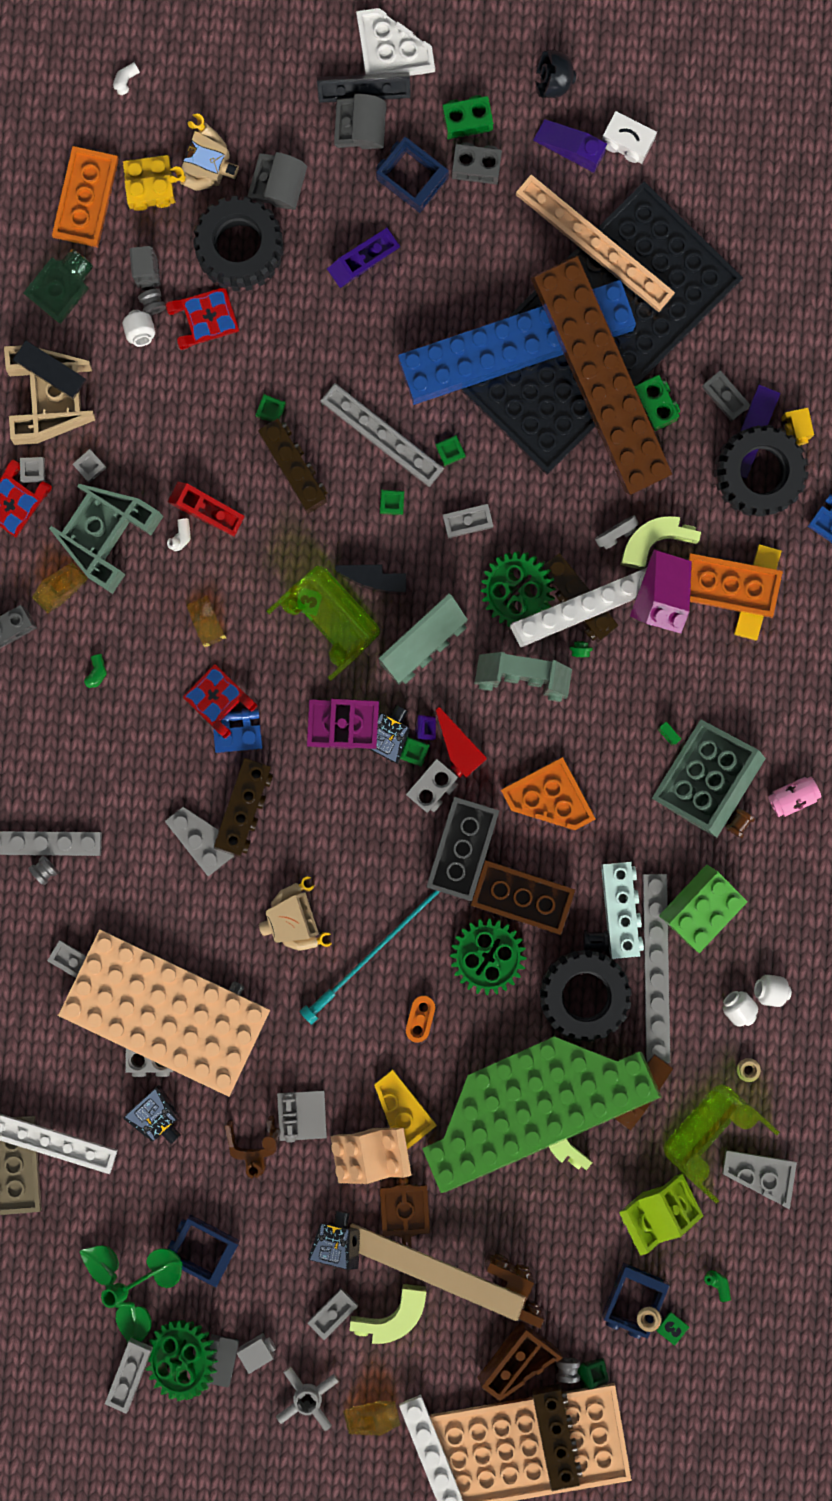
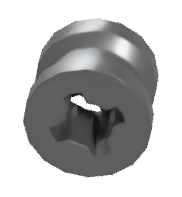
M151 289L138 296L139 302L143 303V311L149 315L158 314L166 309L165 302L161 301L160 289Z
M45 856L40 857L36 865H31L28 868L42 885L47 884L51 876L58 874L55 866Z
M562 1358L556 1362L559 1368V1372L556 1374L557 1381L563 1383H576L580 1381V1375L578 1374L580 1360Z

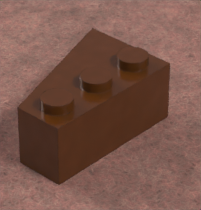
M520 1321L477 1378L484 1390L501 1401L523 1386L525 1381L535 1374L539 1375L544 1371V1368L554 1361L558 1362L563 1357L557 1347Z

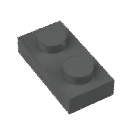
M721 370L702 385L703 390L731 422L751 406Z

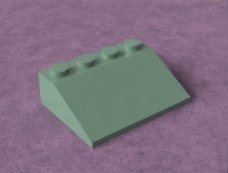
M448 594L379 657L380 665L398 685L402 682L407 684L415 676L413 672L419 666L423 669L433 660L430 656L436 650L440 653L450 644L447 641L454 634L458 637L466 630L465 624L468 619L454 598Z
M700 719L652 799L717 838L766 758L758 749Z

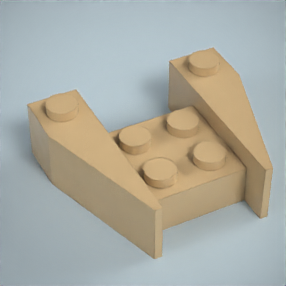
M22 345L4 346L5 367L8 375H30L32 415L9 416L10 439L14 445L37 444L95 421L93 411H81L80 391L73 400L13 361ZM41 349L78 374L79 372L92 371L91 364L87 360Z

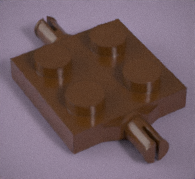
M398 1177L399 1184L380 1187L383 1236L402 1238L403 1245H406L407 1242L408 1247L412 1248L411 1237L418 1234H430L427 1184L413 1185L408 1183V1177H404V1179Z

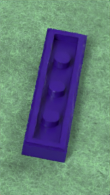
M758 385L740 431L753 426L768 425L781 393ZM758 449L749 452L742 460L740 471L741 477L744 480L748 477Z

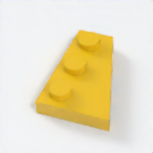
M393 1069L374 1084L390 1128H404L407 1149L437 1126Z

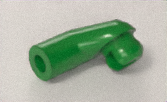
M102 654L91 656L94 669L84 678V684L88 688L98 687L106 677L107 672Z
M714 1270L708 1271L704 1276L706 1285H711L718 1289L720 1302L730 1301L731 1294L727 1277Z

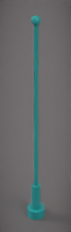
M435 890L332 990L328 989L310 1008L305 1005L299 1011L300 1014L311 1025L319 1018L316 1014L336 996L334 993L440 891Z

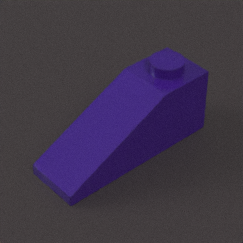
M545 119L533 140L593 173L596 171L607 148V143L586 132Z
M386 228L338 258L327 270L339 288H342L399 249L400 246L389 229Z

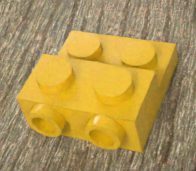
M169 155L123 161L127 204L130 209L143 211L150 206L165 208L172 203H176L173 183L168 180V177L172 176Z

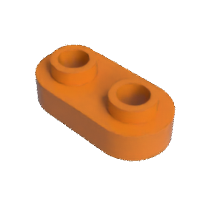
M418 996L412 1003L406 1026V1035L413 1042H422L429 1035L435 1012V1003L429 996ZM421 1003H426L428 1005V1009L426 1011H421L419 1009V1005ZM415 1026H420L422 1028V1032L420 1034H415L413 1032V1028Z

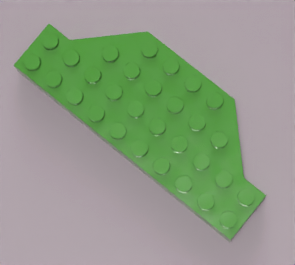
M552 1037L468 1075L444 1139L422 1149L440 1193H444L659 1099L662 1096L641 1052L616 1061L563 1039Z

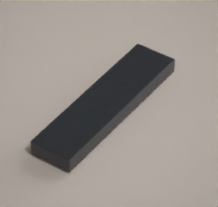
M410 73L317 77L319 103L337 102L338 99L354 98L355 94L373 95L383 100L411 98Z

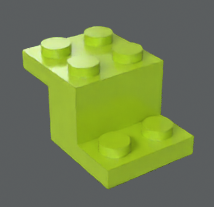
M683 1174L674 1176L664 1186L642 1192L619 1212L640 1256L648 1254L661 1242L683 1236L703 1217Z

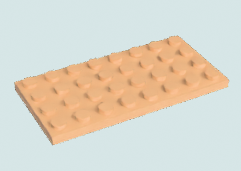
M99 930L58 1016L230 1097L269 1015L270 1009L103 930Z
M615 1384L600 1385L591 1390L582 1388L566 1391L569 1405L564 1406L566 1415H571L573 1429L569 1430L570 1439L575 1438L578 1453L574 1454L575 1463L580 1462L583 1477L578 1478L580 1486L552 1492L533 1397L430 1414L463 1500L516 1501L632 1481Z

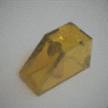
M71 562L44 579L32 598L48 614L70 598L88 578Z
M208 596L186 605L203 646L208 647L227 638Z
M377 1401L343 1411L349 1434L381 1436L401 1425L395 1401Z

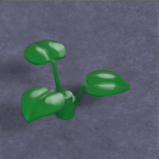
M98 1245L80 1250L82 1260L91 1276L99 1284L106 1285V1289L101 1294L102 1303L108 1308H118L116 1311V1323L127 1344L131 1338L142 1342L151 1328L150 1314L143 1306L135 1307L134 1302L123 1301L127 1299L129 1289L153 1275L159 1286L164 1288L175 1286L182 1274L180 1257L170 1249H156L149 1254L146 1260L151 1272L126 1286L121 1283H115L117 1275L114 1272L119 1268V1260L110 1247Z

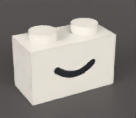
M615 111L602 141L607 143L606 149L613 153L619 152L625 155L628 161L642 164L655 140L657 132Z

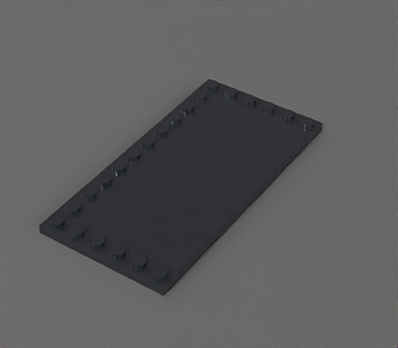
M645 181L597 228L675 292L662 310L658 312L622 283L636 325L632 332L614 337L613 339L634 386L638 385L743 280V277ZM580 247L568 257L578 256L592 289L619 281L618 278ZM536 290L509 317L542 307ZM564 354L460 389L546 475L596 427Z

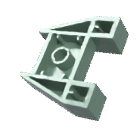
M78 484L77 487L87 494L62 532L52 526L49 529L84 574L113 594L125 574L106 562V557L129 522L151 536L164 516L139 498Z
M504 652L480 654L474 684L479 685L478 689L492 691L493 687L497 688L501 677H504V682L518 684L519 680L528 681L527 685L533 687H542L545 684L543 695L548 696L550 701L562 702V698H568L572 669L554 660L533 659L508 655Z

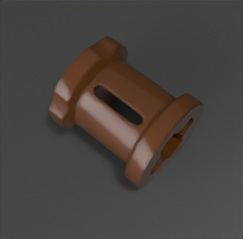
M737 808L735 817L730 824L725 825V828L742 839L744 837L743 832L750 822L755 821V818L744 810Z

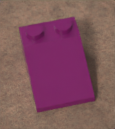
M654 549L630 616L652 626L682 633L690 610L692 561Z

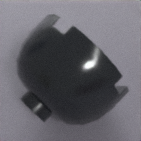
M549 49L542 52L536 73L540 74V83L536 82L537 94L539 97L559 98L575 83L576 70H574L573 63L565 53Z

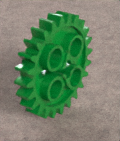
M517 551L513 553V557L511 553H506L504 558L502 556L496 558L497 563L489 564L492 570L484 572L489 578L481 580L483 584L487 585L486 588L481 589V592L487 593V597L483 598L482 601H489L490 604L486 610L493 609L494 612L491 617L500 616V624L507 620V626L510 627L517 621L552 607L548 601L555 600V597L550 595V592L556 590V588L551 587L549 583L553 582L554 578H547L546 575L551 570L543 571L542 568L545 562L537 564V556L529 559L528 552L523 553L521 556L520 552ZM515 567L521 572L520 579L514 575ZM530 574L532 576L531 579L518 590L516 586L522 585ZM500 584L506 589L504 596L499 591ZM531 584L537 587L536 595H533L530 591ZM517 590H518V592L520 593V594H517V595L512 596ZM512 596L508 604L505 605V601ZM516 601L522 604L521 612L515 607Z
M488 918L487 924L483 925L481 919H479L477 927L469 923L471 930L467 931L462 928L464 936L455 937L460 942L459 945L452 944L451 946L457 950V953L450 954V957L457 960L451 964V967L459 968L454 975L462 974L463 977L460 983L468 981V990L476 986V994H479L481 989H484L485 994L488 995L490 989H493L497 995L498 987H502L504 991H507L506 983L514 986L515 983L512 978H521L517 970L525 969L520 964V961L526 960L527 957L520 955V952L526 950V948L518 947L522 938L514 939L513 937L517 931L507 932L509 924L501 928L500 920L495 925H492L491 919ZM482 934H487L491 938V943L487 947H481L478 944V938ZM496 939H500V943L492 953L494 960H488L480 975H477L476 971L484 961L482 954L484 952L489 953ZM501 947L510 948L511 955L508 959H500L498 957V950ZM470 954H474L479 958L478 964L474 967H469L465 963L466 957ZM496 967L499 973L495 979H488L485 976L487 968Z
M185 1320L172 1321L169 1324L162 1325V1330L154 1332L156 1337L149 1339L153 1345L151 1356L148 1359L151 1365L146 1368V1371H152L153 1373L149 1380L156 1379L157 1382L154 1388L162 1387L161 1395L168 1394L169 1399L177 1398V1401L200 1396L201 1391L208 1389L206 1383L214 1381L210 1374L217 1372L212 1367V1364L218 1362L217 1359L212 1358V1355L217 1350L210 1348L214 1340L207 1341L206 1338L209 1333H201L202 1326L194 1327L193 1321L187 1323ZM173 1340H174L175 1345H176V1348H175V1349H174V1347H173V1345H172ZM193 1347L196 1351V1356L193 1355ZM167 1364L170 1367V1372L167 1370ZM187 1371L190 1373V1380L187 1377Z

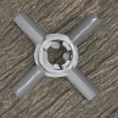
M291 1366L288 1367L283 1373L296 1390L293 1397L294 1403L276 1415L277 1420L282 1424L297 1412L303 1415L313 1414L324 1431H327L331 1428L332 1424L320 1409L322 1394L337 1384L339 1379L333 1374L318 1386L303 1384ZM305 1394H310L315 1402L310 1404V1401L306 1400L303 1403L301 1398Z

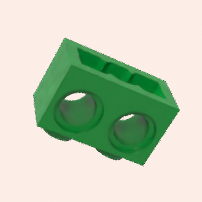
M475 95L470 97L469 100L464 101L454 99L442 106L447 139L493 131V118L488 96ZM481 110L484 112V115L476 117L473 115V112ZM457 114L462 119L460 121H453L450 117Z
M660 375L634 386L654 432L678 420L680 408L675 400H671L668 394L670 392L669 385L665 379H661ZM654 388L657 390L658 396L650 397L646 390ZM665 409L668 412V417L660 418L657 415V410Z

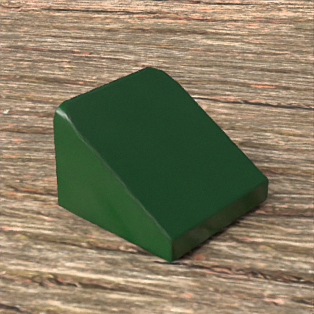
M604 1358L580 1363L578 1374L580 1375L579 1382L581 1388L591 1390L609 1382Z

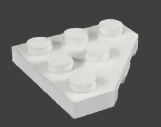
M380 8L356 11L366 75L410 73V76L435 72L431 45L421 41L401 23L392 20Z

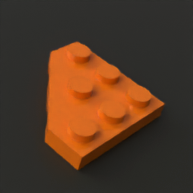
M563 757L500 790L510 810L571 830H577L596 820Z

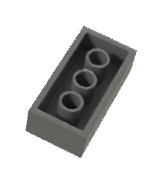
M457 797L453 798L428 879L427 888L472 901L499 810Z

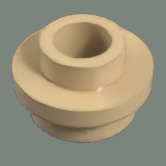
M745 1058L737 1065V1074L745 1082H753L760 1075V1065L754 1059ZM746 1066L752 1067L750 1074H745L744 1068Z
M645 1307L638 1313L637 1323L642 1330L652 1332L659 1328L661 1315L655 1308ZM646 1315L653 1317V1323H647Z

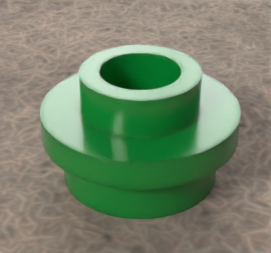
M575 641L574 645L569 646V650L572 651L571 656L590 657L593 647L588 646V642Z

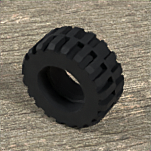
M238 195L231 196L230 201H225V198H221L218 200L219 205H209L207 207L208 213L206 215L202 213L198 218L200 224L195 225V238L193 239L195 254L203 272L208 275V278L213 283L218 282L219 286L227 289L228 286L232 287L233 291H240L241 287H245L246 291L253 290L252 285L257 283L259 287L264 285V279L267 277L271 279L275 275L274 270L280 267L282 262L281 256L284 254L281 228L278 220L274 217V213L270 209H265L262 202L256 201L254 203L252 198L247 196L244 197V200H239ZM234 226L250 227L260 236L261 245L259 250L253 257L243 262L228 261L221 257L217 249V242L220 236L227 229Z
M770 425L753 426L733 435L720 449L721 453L715 461L717 470H714V477H717L718 484H716L718 491L721 490L723 494L722 499L725 502H729L731 508L735 511L739 510L742 514L748 516L776 514L787 509L790 504L795 503L799 493L804 491L805 485L803 483L804 480L808 479V472L805 471L808 460L803 458L802 452H804L802 445L798 446L795 443L797 439L793 435L788 436L786 430L782 428L775 429ZM756 449L770 451L780 463V481L773 490L767 493L751 491L744 484L741 477L740 469L743 458L749 452Z
M591 950L571 951L557 958V961L553 964L551 963L547 968L548 971L543 975L539 991L541 1008L549 1023L563 1036L580 1042L581 1040L593 1042L595 1039H604L611 1032L617 1031L620 1023L624 1022L627 1018L626 1013L628 1009L630 1010V996H632L631 988L628 984L629 980L622 971V968L606 955ZM581 973H589L599 977L607 989V1001L604 1008L595 1016L588 1018L573 1015L566 1008L563 1000V991L566 983L573 976Z

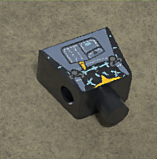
M395 705L390 716L380 712L378 715L377 749L369 750L396 764L399 763L410 730L408 726L402 724L408 712L407 710Z
M160 1085L123 1117L126 1122L152 1142L162 1135L171 1145L181 1136L172 1125L180 1116Z
M336 1210L334 1223L327 1222L319 1225L308 1260L346 1270L358 1269L359 1229L348 1227L349 1212Z

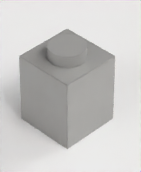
M264 1333L240 1346L237 1355L248 1374L274 1359L276 1347L271 1338H266Z

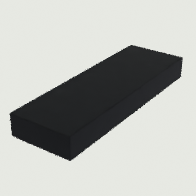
M28 341L24 342L13 359L15 363L73 400L86 382V378Z

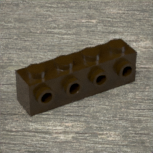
M276 419L259 429L260 437L307 515L326 504L325 495L328 492L322 482L317 484L313 477L316 472L310 462L305 464L301 456L304 455V452L298 442L293 444L289 438L292 433L285 422L281 424L279 419Z
M560 553L543 566V571L551 570L546 576L547 578H554V581L549 583V585L556 588L555 596L561 603L590 592ZM607 611L581 622L586 628L584 631L592 641L596 640L598 643L619 626Z
M244 758L214 844L215 850L241 858L242 853L247 854L251 840L247 839L249 832L255 831L259 818L255 817L257 809L262 810L266 796L262 795L265 786L270 788L274 774L270 773V766Z
M559 1384L531 1389L551 1492L580 1486L578 1478L583 1477L580 1462L575 1463L574 1454L578 1453L575 1438L570 1439L569 1430L573 1429L570 1414L566 1415L564 1406L569 1405L566 1390L561 1391Z

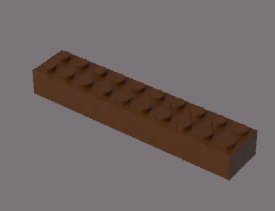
M572 256L531 276L530 279L624 491L631 495L673 475L578 256Z

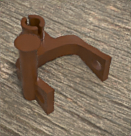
M274 1115L269 1116L266 1120L269 1135L263 1139V1147L257 1149L237 1147L235 1144L233 1120H229L225 1124L230 1155L235 1159L245 1160L246 1174L251 1179L254 1177L258 1178L264 1173L266 1169L265 1157L273 1155L278 1148L277 1139L280 1135V1129L275 1127Z

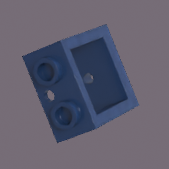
M404 137L401 142L397 141L392 146L390 156L386 160L382 159L376 167V177L381 184L417 212L421 213L449 178V170L407 137ZM406 152L434 173L415 198L387 176Z
M190 1214L187 1220H181L176 1230L180 1234L176 1242L171 1240L167 1249L177 1254L191 1225L228 1244L213 1273L179 1256L183 1271L217 1288L240 1240Z
M623 1262L602 1317L606 1321L605 1324L613 1329L619 1330V1327L628 1330L627 1333L634 1338L641 1339L642 1336L648 1339L651 1332H646L637 1323L612 1313L626 1278L656 1290L650 1307L655 1308L658 1312L670 1285L665 1279ZM646 1315L647 1323H653V1317Z

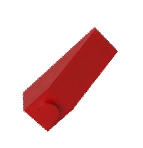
M177 482L167 501L187 514L235 537L245 517L188 483Z
M438 707L436 715L450 762L453 764L450 768L459 778L462 775L467 778L487 758L446 713Z

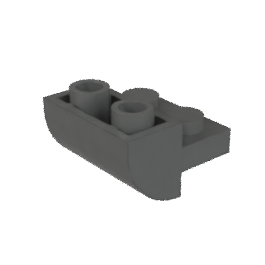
M355 94L354 98L338 99L334 145L337 148L359 146L362 150L384 148L386 102L379 97L367 94Z
M276 152L275 155L259 154L248 197H251L253 201L270 203L277 208L296 210L308 166L293 156Z

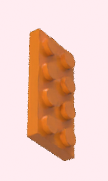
M72 146L53 227V238L99 247L119 161L118 156Z
M690 553L689 560L692 561L690 602L773 618L783 571Z

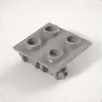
M324 1091L277 1093L280 1141L295 1142V1140L327 1138Z

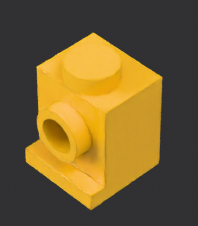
M808 408L785 412L781 417L782 422L787 421V424H785L786 434L788 436L793 435L797 439L795 443L798 446L809 443L808 440L814 436Z

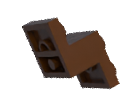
M488 1254L485 1260L486 1272L503 1279L500 1286L526 1297L518 1319L541 1328L544 1322L542 1309L539 1308L540 1305L527 1299L534 1285L532 1273L529 1272L530 1269L520 1263H517L515 1266L507 1262L508 1258L501 1254Z

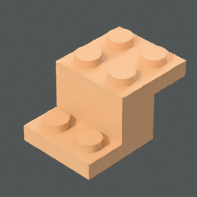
M372 1128L355 1134L331 1136L338 1183L369 1184L388 1177L404 1178L411 1176L404 1128Z

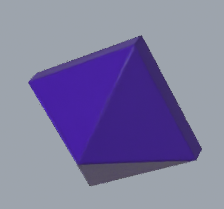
M418 715L415 725L418 739L436 740V717Z

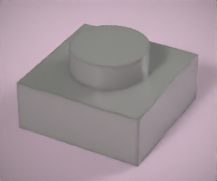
M90 449L73 463V466L89 483L106 469L105 465Z
M20 458V481L22 483L45 482V458Z

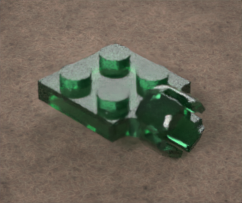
M72 249L61 261H57L52 257L23 294L61 324L88 291L89 287L84 283V279L93 266L84 256Z

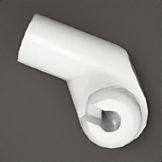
M134 62L119 70L115 76L113 87L119 95H124L129 91L127 86L128 79L140 73Z
M189 519L177 520L179 532L173 538L168 539L167 546L173 551L182 550L190 541Z

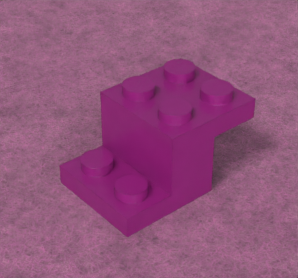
M309 700L307 747L377 749L379 701Z

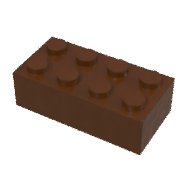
M484 860L470 905L561 935L575 889Z

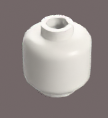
M133 310L122 321L127 341L135 346L148 345L155 336L152 317L144 311Z
M764 975L757 980L754 987L755 997L758 998L761 1004L767 1006H783L790 999L792 993L787 980L781 976Z
M734 991L724 999V1014L735 1026H749L755 1022L758 1006L746 992Z

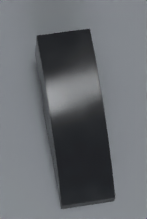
M382 564L335 565L337 574L361 587L387 594L406 595V573L383 574Z

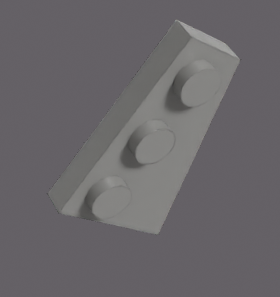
M182 807L165 821L208 877L234 857L214 849L219 830L185 807Z
M725 1150L722 1168L723 1175L790 1210L796 1161Z

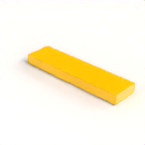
M758 545L753 565L777 570L782 551ZM740 612L734 635L757 641L764 616Z

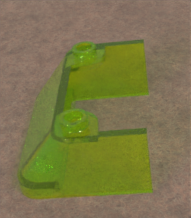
M315 566L266 611L270 615L280 605L285 612L291 615H298L302 611L332 643L333 646L329 650V656L332 663L338 668L327 677L330 681L353 662L380 634V629L375 621L331 573L322 566Z
M721 1084L715 1086L667 1139L664 1143L663 1151L665 1156L689 1180L717 1204L720 1200L703 1184L708 1178L710 1170L708 1164L701 1158L702 1154L731 1122H734L742 1129H750L760 1121L776 1136L780 1132L729 1086Z

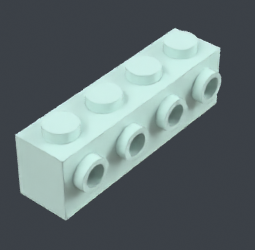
M631 862L601 864L610 958L639 957L640 951H643L644 947L642 936L638 937L637 928L641 927L640 913H636L635 904H639L638 890H634L633 880H637L636 867L631 866Z

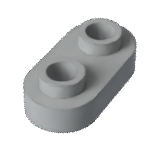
M635 515L597 536L595 541L599 547L604 546L605 549H608L618 542L616 539L620 536L625 535L627 537L635 533L639 522Z

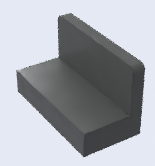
M212 1334L210 1340H214V1343L210 1348L217 1350L212 1355V1358L218 1360L217 1363L212 1364V1367L217 1372L210 1374L214 1381L206 1384L208 1389L210 1384L229 1387L239 1340Z

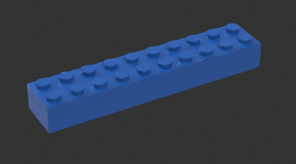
M621 280L592 289L613 338L632 332L636 322ZM542 306L399 354L398 362L412 403L415 405L561 356L564 353Z

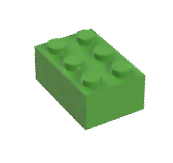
M706 865L660 913L659 917L691 948L700 953L748 901L718 871Z

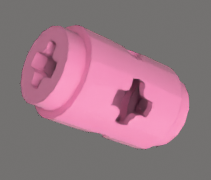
M810 776L785 785L768 796L777 817L782 815L786 817L816 803L817 799L821 798V793L816 782ZM789 786H792V787L796 786V787L793 789V793H792L790 790H788V791H785V790H787ZM796 801L803 803L801 807L793 808L796 805Z

